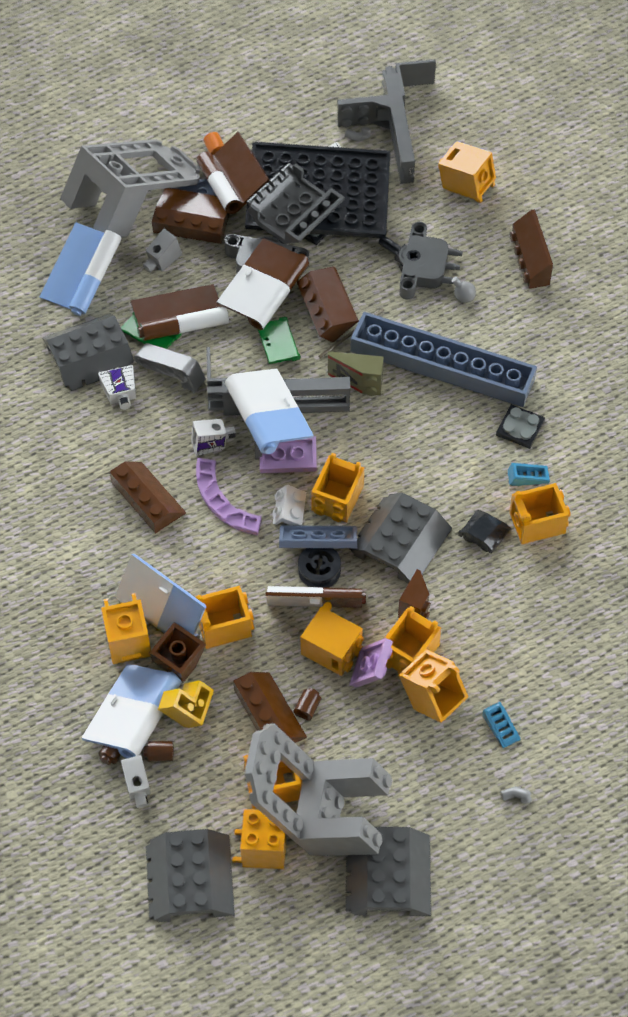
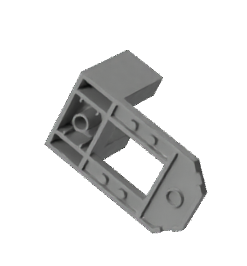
M157 139L84 145L79 150L60 199L68 208L75 209L95 206L101 192L107 194L93 229L103 233L109 230L120 237H127L148 190L197 185L200 167L175 146H171V148L162 145V141ZM153 156L168 171L139 174L124 159Z
M266 724L261 731L253 733L245 769L246 782H250L252 793L249 794L251 804L309 855L379 854L382 834L364 817L340 818L341 810L344 806V797L386 796L389 794V788L392 785L391 775L374 758L313 761L276 724ZM280 760L303 780L297 813L273 792Z

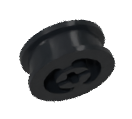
M306 548L298 559V574L301 581L307 587L330 588L336 584L341 575V558L338 552L333 548ZM320 558H322V565L319 569L320 575H317V569L319 568Z

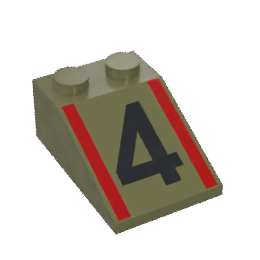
M328 351V376L350 377V387L368 396H381L384 357Z

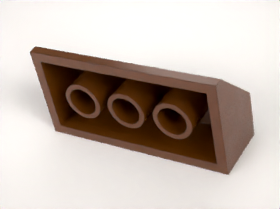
M532 209L513 223L512 231L509 233L511 242L515 243L514 253L516 256H519V268L524 271L523 281L528 284L529 289L550 286L553 262L536 211Z
M332 266L309 271L297 281L319 337L333 343L359 322L336 267Z
M125 461L109 471L111 483L155 534L186 514V511L142 462Z
M249 672L233 680L234 691L257 731H261L266 724H276L294 743L307 738L270 672Z

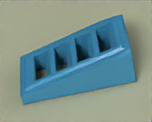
M511 463L508 468L510 486L549 484L550 482L548 466Z
M501 702L495 703L483 710L482 716L502 748L521 740ZM500 719L504 720L498 724H495V722ZM505 726L508 727L507 729H505V730L499 732V729H501V728H503V727H505ZM512 733V736L503 739V736Z

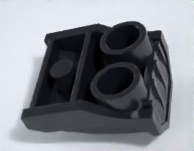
M476 510L462 530H459L458 536H463L465 541L475 543L483 551L492 554L511 527L484 511Z

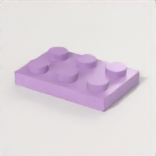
M316 436L308 439L280 442L272 454L262 453V457H260V473L316 472Z
M385 638L362 647L350 681L351 686L360 687L380 680L385 676L387 671L385 666L387 659L392 654L391 645L393 641Z

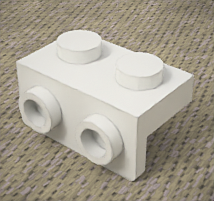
M288 484L279 489L275 495L276 505L272 514L274 517L273 524L278 525L284 522L289 525H302L307 492Z

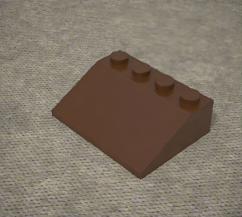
M165 188L155 207L151 222L153 233L159 234L165 229L175 237L222 244L230 214L225 211L217 196Z

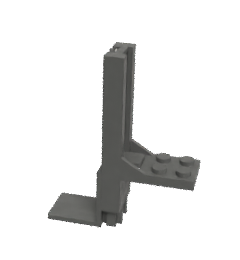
M435 59L395 63V68L385 66V70H382L383 95L337 100L338 127L347 128L352 125L365 126L367 124H374L390 129L400 184L414 183L413 173H415V158L405 113L404 87L435 84Z
M206 347L208 411L223 410L224 416L241 415L225 385L227 378H211L210 347ZM350 377L283 379L301 413L350 412ZM254 440L255 460H260L262 453Z

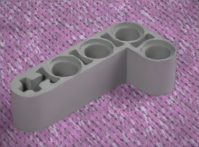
M148 343L134 356L136 363L179 379L182 387L191 390L193 394L206 380L199 363L190 356Z

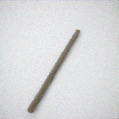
M381 308L379 311H377V312H376L375 314H373V315H377V316H378L379 314H381V313L384 311V309ZM353 329L351 332H349L347 335H345L343 338H341L339 341H337L335 344H333L331 347H329L327 350L321 353L318 357L321 359L326 354H328V351H332L334 348L340 345L343 341H345L347 338L353 335L355 329Z

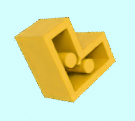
M200 680L184 683L182 689L178 688L163 692L158 710L185 728L202 726L214 689Z

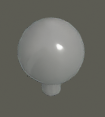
M454 277L451 281L456 286L454 290L456 299L462 303L473 301L476 296L475 286L471 282H461L458 277Z

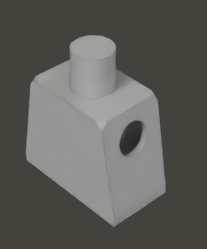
M163 229L146 249L148 260L143 264V267L148 272H151L155 267L164 271L182 255L177 238Z

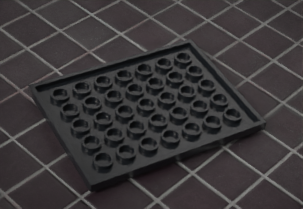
M252 142V153L269 180L277 173H281L280 170L288 163L293 166L297 164L304 169L303 178L324 193L332 188L345 197V200L309 234L367 238L386 237L390 151ZM247 204L245 229L264 230L257 225L247 210L249 208Z

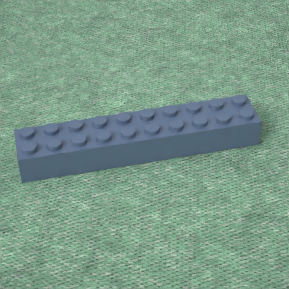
M363 312L350 343V352L382 356L384 357L383 363L520 407L525 405L537 371V366L367 312Z

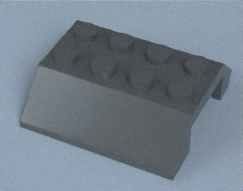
M288 163L280 170L281 173H277L269 183H266L257 192L258 195L254 194L247 201L249 205L247 210L257 225L284 244L299 243L345 200L344 196L332 188L324 193L303 178L304 169L297 164L293 166Z
M111 313L42 337L59 368L64 386H69L71 391L83 387L81 381L83 379L86 385H90L100 381L99 372L132 365L131 363H134L128 341L115 315Z
M404 493L389 494L388 497H383L377 506L378 510H375L367 521L370 524H365L358 534L360 538H357V548H349V550L352 551L355 557L363 561L367 555L398 571L397 578L409 583L417 569L421 570L422 574L424 573L452 530V527L436 509Z
M375 827L382 834L379 854L346 856V873H351V875L346 876V893H351V895L346 896V911H351L354 916H367V911H410V916H431L430 835L411 827Z
M210 829L165 832L150 840V844L146 846V860H151V862L147 863V880H152V882L147 884L148 900H153L152 903L148 904L149 919H154L158 922L171 921L170 916L212 912L214 918L235 916L230 838L228 834Z

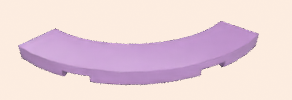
M197 458V484L207 507L216 517L230 527L248 534L258 535L261 516L247 513L231 505L217 485L215 475L216 460Z

